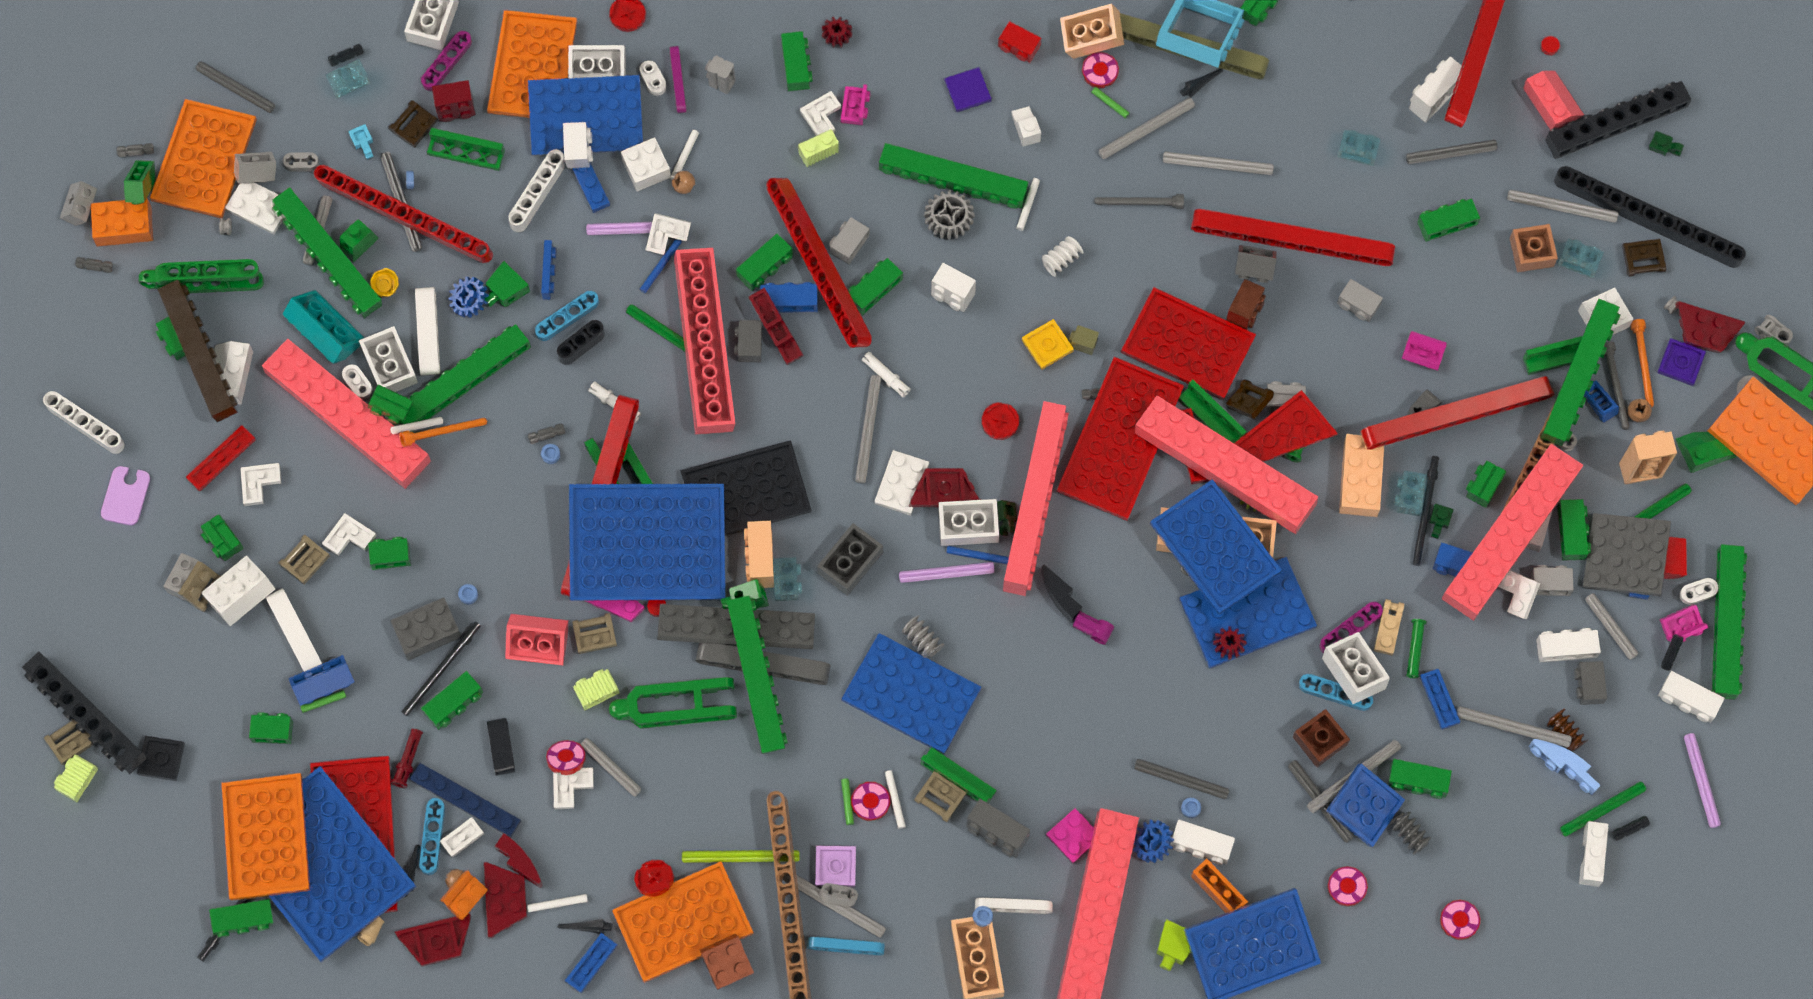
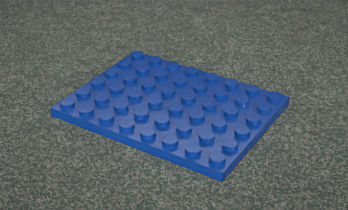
M569 484L570 601L721 600L725 598L724 484Z
M320 766L302 780L310 891L271 895L269 897L319 961L323 962L415 889L416 885Z

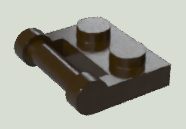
M411 100L405 111L394 124L391 123L388 126V129L415 148L438 120L414 100ZM414 111L418 113L403 131L399 129Z
M1660 239L1623 243L1622 249L1628 277L1648 272H1666V263ZM1656 259L1658 262V264L1634 267L1633 262H1641Z
M1244 379L1240 383V388L1227 401L1226 406L1230 410L1255 419L1272 400L1274 392L1268 388L1258 387L1252 384L1251 381ZM1251 391L1262 397L1260 399H1257L1255 397L1248 395L1247 393Z

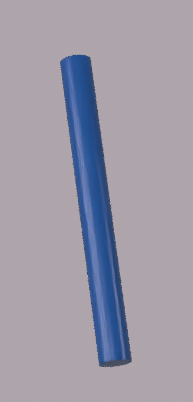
M675 239L640 287V291L643 293L648 291L683 240Z
M948 546L946 552L948 554L1008 564L1009 560L1007 556Z

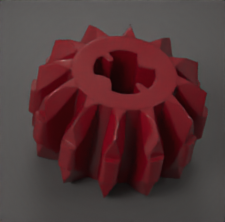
M840 16L838 20L832 17L831 21H825V25L822 26V38L826 39L827 45L832 43L834 48L836 44H839L842 48L843 43H849V38H852V26L848 25L849 21L847 19L842 21Z
M1228 626L1227 631L1221 628L1220 633L1215 634L1217 640L1213 641V645L1217 646L1215 648L1216 653L1221 652V658L1226 654L1228 655V660H1231L1232 654L1238 658L1239 652L1244 653L1245 649L1243 646H1246L1247 642L1242 640L1245 636L1243 633L1238 635V628L1232 631V627ZM1229 640L1233 642L1231 646L1227 645V642H1229Z

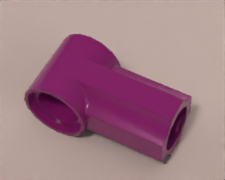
M1081 611L1073 624V628L1089 635L1092 640L1102 645H1106L1114 630V626L1111 623L1102 619L1097 620Z

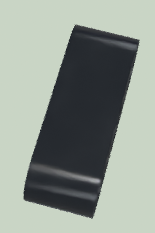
M591 320L557 347L559 361L564 365H569L598 344L605 336L602 322ZM595 328L600 329L598 333L594 334L591 332ZM579 340L585 341L582 345L576 344ZM565 351L570 352L568 356L561 355Z
M507 718L487 721L495 775L514 773L515 765Z

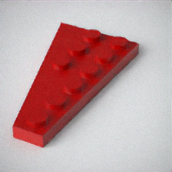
M1301 390L1234 444L1262 462H1266L1336 436L1338 433Z

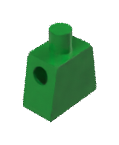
M358 219L339 237L340 249L354 263L379 238Z
M503 261L485 284L489 292V296L485 298V301L488 302L487 305L489 307H492L497 301L504 307H507L528 294L530 288L528 283Z
M758 579L730 588V596L721 599L723 609H728L727 600L750 596V600H755L756 609L769 606L765 588Z

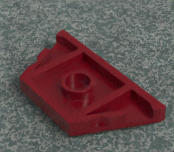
M1678 301L1675 304L1681 318L1679 323L1683 330L1684 343L1708 351L1721 353L1745 325V321Z
M925 468L909 503V507H939V502L981 499L978 498L974 491L975 488L968 480V476L963 468Z
M484 862L485 887L488 889L485 893L488 939H492L496 934L509 929L516 922L527 918L526 886L524 876Z
M468 913L463 920L455 916L395 931V935L422 967L459 958L462 956L471 914Z

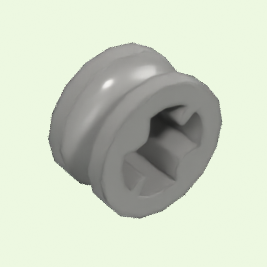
M220 218L219 229L221 235H224V233L231 235V218H227V220Z
M1673 296L1664 306V309H1668L1670 314L1677 309L1675 306L1676 302H1678L1676 296Z
M1574 434L1571 435L1570 440L1572 442L1569 446L1565 443L1559 447L1563 451H1571L1576 446V436Z

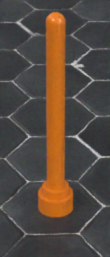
M1636 319L1632 321L1630 326L1633 333L1636 334L1645 398L1652 408L1654 400L1643 334L1646 329V322L1644 319Z
M480 418L417 433L404 431L400 432L399 438L401 445L407 447L415 443L416 440L486 425L487 419Z

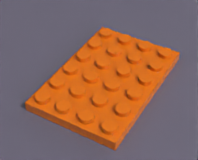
M504 10L487 108L488 113L530 118L528 80L568 78V45H574L577 18Z
M185 99L151 193V201L223 218L226 210L225 207L236 181L234 175L235 154H244L246 152L257 120L256 116Z
M1753 376L1707 431L1794 505H1797L1813 486V426Z
M301 773L222 783L229 899L239 900L310 891Z
M721 861L673 882L671 888L662 895L656 897L644 895L612 910L644 983L701 958L702 955L699 950L735 933L740 940L754 934Z

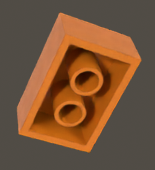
M146 198L144 203L137 205L125 202V200L91 203L92 238L97 247L153 241L152 206L148 198Z

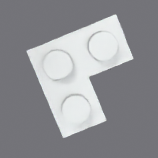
M830 91L800 108V113L816 136L830 129L834 133L835 128L827 116L841 109V104L833 92Z
M655 213L646 250L664 255L668 237L687 241L691 222Z
M279 463L241 468L244 506L264 504L262 486L281 484Z
M344 513L322 545L339 556L350 541L366 551L369 547L368 543L373 542L377 535Z
M1510 570L1498 586L1514 593L1507 612L1527 619L1540 583Z
M581 768L578 772L570 775H561V773L553 772L554 809H574V789H594L593 768Z

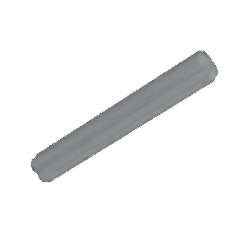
M323 195L315 218L323 228L325 227L332 204V198ZM305 250L303 262L304 264L312 265L315 258L311 259Z
M1594 593L1588 595L1585 601L1628 659L1635 658L1638 655V651Z
M589 738L582 741L581 746L629 793L635 797L641 792V788Z

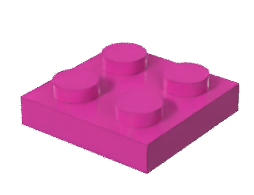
M1074 808L1046 836L1074 863L1089 850L1094 827Z

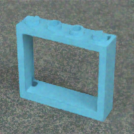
M1175 0L1158 33L1156 46L1218 68L1221 61L1225 62L1228 54L1227 50H1231L1234 42L1232 39L1236 40L1238 36V28L1241 29L1245 20L1242 19L1244 10L1217 0ZM1183 8L1232 24L1219 50L1171 34Z

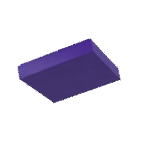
M979 67L944 78L956 112L991 102V96Z
M1670 338L1657 373L1694 386L1706 351Z

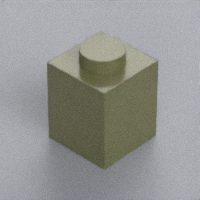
M1078 325L1076 331L1072 330L1069 341H1071L1074 350L1092 355L1098 341L1099 332Z

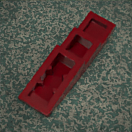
M765 287L749 296L752 305L786 364L789 365L802 358L804 355Z

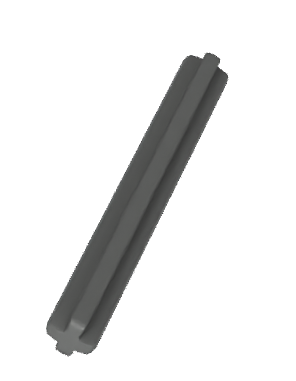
M200 61L196 65L198 72L268 113H272L275 109L273 102L208 64Z
M1488 140L1413 152L1406 155V160L1408 164L1495 151L1497 150L1496 140Z
M1137 759L1135 763V770L1222 799H1226L1228 796V788L1141 759Z
M1297 760L1292 761L1288 765L1289 770L1312 800L1322 794ZM1328 802L1320 808L1321 812L1344 842L1351 841L1354 838L1353 833L1326 811L1330 805Z

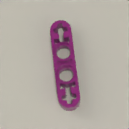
M458 32L423 74L421 83L425 90L432 91V86L440 85L470 48L472 40L468 32ZM460 38H461V39L466 38L467 42H464V41H463V42H461V44H460ZM451 50L457 52V55L453 58L447 56V53ZM439 64H444L446 69L439 72L436 70V67ZM433 78V84H427L426 80L430 81Z
M671 46L669 48L677 114L686 113L679 46Z
M1377 602L1368 603L1324 636L1319 645L1321 652L1324 653L1325 641L1330 643L1334 637L1337 641L1343 639L1338 635L1339 630L1345 629L1348 631L1349 636L1357 632L1361 633L1376 622L1382 615V606ZM1370 608L1378 609L1377 615L1373 613L1367 619L1366 615L1369 614ZM1361 618L1364 621V625L1356 627L1353 620Z

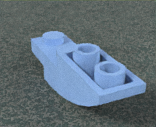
M1534 739L1530 743L1531 752L1536 757H1541L1548 769L1558 773L1563 768L1565 774L1570 779H1575L1585 793L1593 795L1601 786L1587 773L1591 766L1575 753L1557 744L1539 739Z

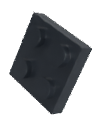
M145 736L142 752L147 759L138 766L137 774L177 781L185 743L183 741Z

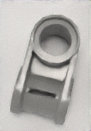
M1766 315L1762 324L1755 327V332L1759 337L1773 336L1787 346L1793 337L1792 331L1772 315ZM1779 336L1784 337L1786 341L1780 340Z

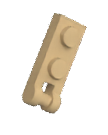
M1385 599L1374 647L1375 652L1393 656L1405 603L1399 602L1397 604L1389 599ZM1389 610L1396 611V615H1389Z

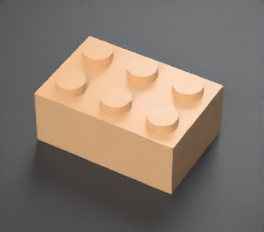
M1113 4L1060 18L1065 52L1072 59L1124 45L1120 12Z
M771 521L748 522V528H744L745 546H749L745 547L746 564H749L746 565L747 582L758 579L764 588H774Z

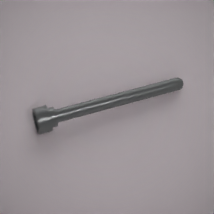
M1176 194L1172 198L1096 197L1094 203L1097 205H1172L1176 209H1184V194Z
M1605 342L1604 347H1607L1604 357L1607 359L1616 404L1619 406L1618 413L1623 430H1628L1629 422L1614 360L1615 342Z

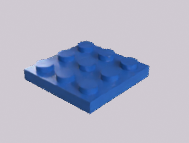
M1361 763L1356 766L1326 811L1369 847H1373L1405 799Z

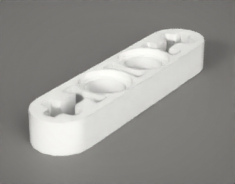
M975 899V909L979 906H986L992 912L1052 913L1053 902L1046 900Z

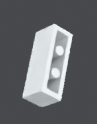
M1584 628L1579 632L1563 630L1560 633L1554 634L1552 631L1542 632L1536 640L1539 662L1597 658L1601 653L1598 631L1591 630V628Z
M1673 671L1667 676L1658 694L1664 702L1668 704L1673 703L1679 706L1681 711L1692 713L1700 721L1710 723L1716 717L1725 699Z
M1178 819L1173 834L1174 841L1170 845L1175 851L1182 853L1187 851L1196 858L1203 859L1205 857L1211 859V862L1214 864L1222 865L1228 862L1235 838Z

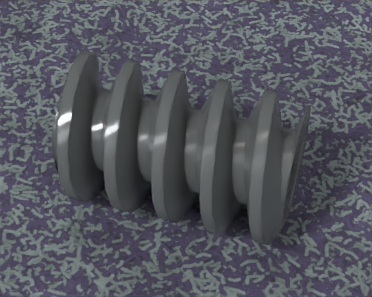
M1403 812L1393 819L1389 825L1395 824L1393 830H1400L1399 838L1405 836L1404 844L1410 842L1408 849H1415L1413 852L1414 856L1429 844L1428 842L1431 837L1424 838L1423 836L1426 831H1418L1421 824L1413 825L1416 818L1409 819L1408 817L1411 812Z

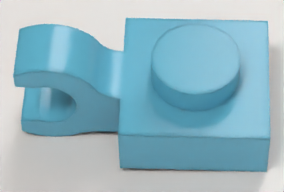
M366 124L348 131L355 148H362L367 160L374 157L369 144L373 143Z

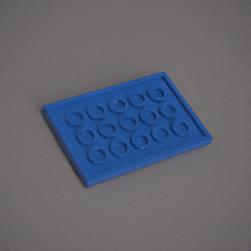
M640 75L528 80L532 155H548L552 150H560L564 154L563 123L586 122L587 128H590L592 132V143H589V146H591L593 152L623 151L643 143Z
M1213 479L1150 521V525L1218 615L1282 571Z
M1287 557L1275 561L1282 569L1281 573L1220 615H1218L1200 590L1179 598L1209 669L1236 659L1233 654L1231 660H1228V655L1225 654L1221 658V652H1215L1217 646L1213 645V641L1217 640L1215 634L1220 633L1221 628H1224L1226 631L1228 626L1232 627V631L1238 628V635L1242 633L1245 635L1242 640H1245L1247 643L1246 646H1243L1245 649L1244 653L1239 652V657L1317 627ZM1229 640V642H1227V645L1231 646L1233 642Z
M879 633L841 700L945 755L977 698L981 686L926 657L923 658L922 655Z
M1296 888L1184 929L1207 999H1227L1321 964Z

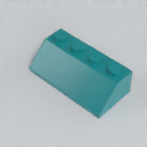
M316 290L292 297L282 313L288 322L293 324L333 364L348 358L361 346L359 340L364 339Z

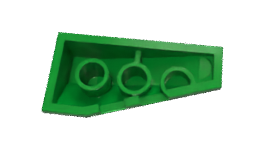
M1693 432L1675 439L1691 473L1738 457L1709 432Z

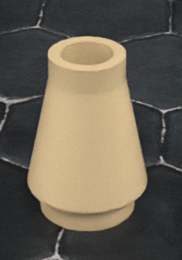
M378 917L358 933L357 939L367 946L375 943L384 921Z

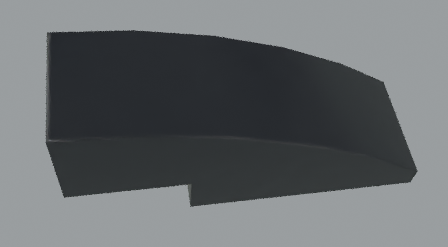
M1043 565L1041 567V575L1046 590L1058 610L1072 623L1080 611L1082 612L1083 607L1070 597L1073 593V588L1046 565Z

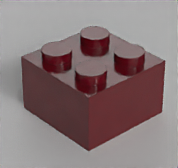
M469 80L432 86L439 122H450L458 118L468 119L476 115Z

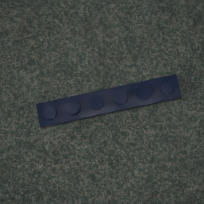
M422 763L418 765L410 778L411 782L497 831L505 833L510 838L521 823L519 818Z

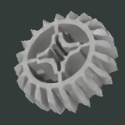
M950 190L946 195L942 191L940 197L935 194L934 200L929 199V205L925 206V224L929 225V231L934 230L933 234L935 236L940 233L941 239L944 238V235L947 236L948 240L953 235L955 239L958 238V234L964 236L965 230H970L969 225H973L975 213L972 211L974 207L970 205L969 199L965 200L964 194L959 197L958 191L954 195L951 194ZM943 205V210L934 215L935 211ZM965 215L963 220L956 225L955 221L959 219L960 216Z

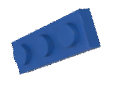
M591 163L590 167L572 168L592 212L594 213L610 206V202Z
M544 240L541 289L543 300H551V293H554L555 289L552 276H555L556 271L553 258H556L557 250L556 247H553L552 240Z
M1439 668L1421 674V682L1441 730L1460 724V719Z
M601 933L565 979V982L579 993H582L618 945Z

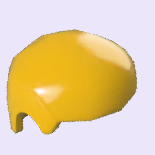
M383 268L373 274L370 286L378 296L383 298L390 297L396 293L399 287V278L393 270Z

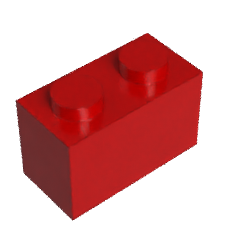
M1010 21L998 38V47L1002 51L1010 52L1019 60L1029 63L1041 46V37Z

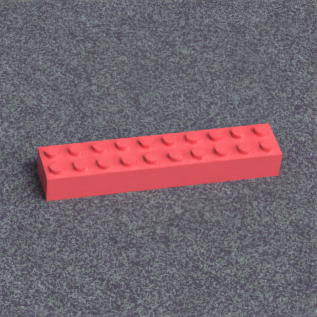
M713 248L676 250L674 265L695 435L733 432L735 416Z
M289 339L262 365L265 374L404 489L431 462L428 453L417 444L413 443L411 446L403 447L399 438L400 433L392 434L390 431L394 425L383 416L379 417L372 414L366 402Z
M1159 396L1155 397L1136 424L1135 433L1208 480L1211 481L1213 479L1218 486L1270 519L1276 520L1278 524L1294 534H1297L1317 505V495Z
M1043 402L1004 578L1003 592L1026 596L1027 590L1031 591L1034 575L1031 572L1035 573L1037 555H1039L1041 537H1043L1045 519L1049 509L1048 501L1051 500L1052 483L1055 482L1056 470L1069 413L1066 412L1065 405Z
M1551 444L1447 588L1442 600L1474 621L1577 477L1583 464Z
M1100 808L1097 812L1057 999H1101L1139 817Z

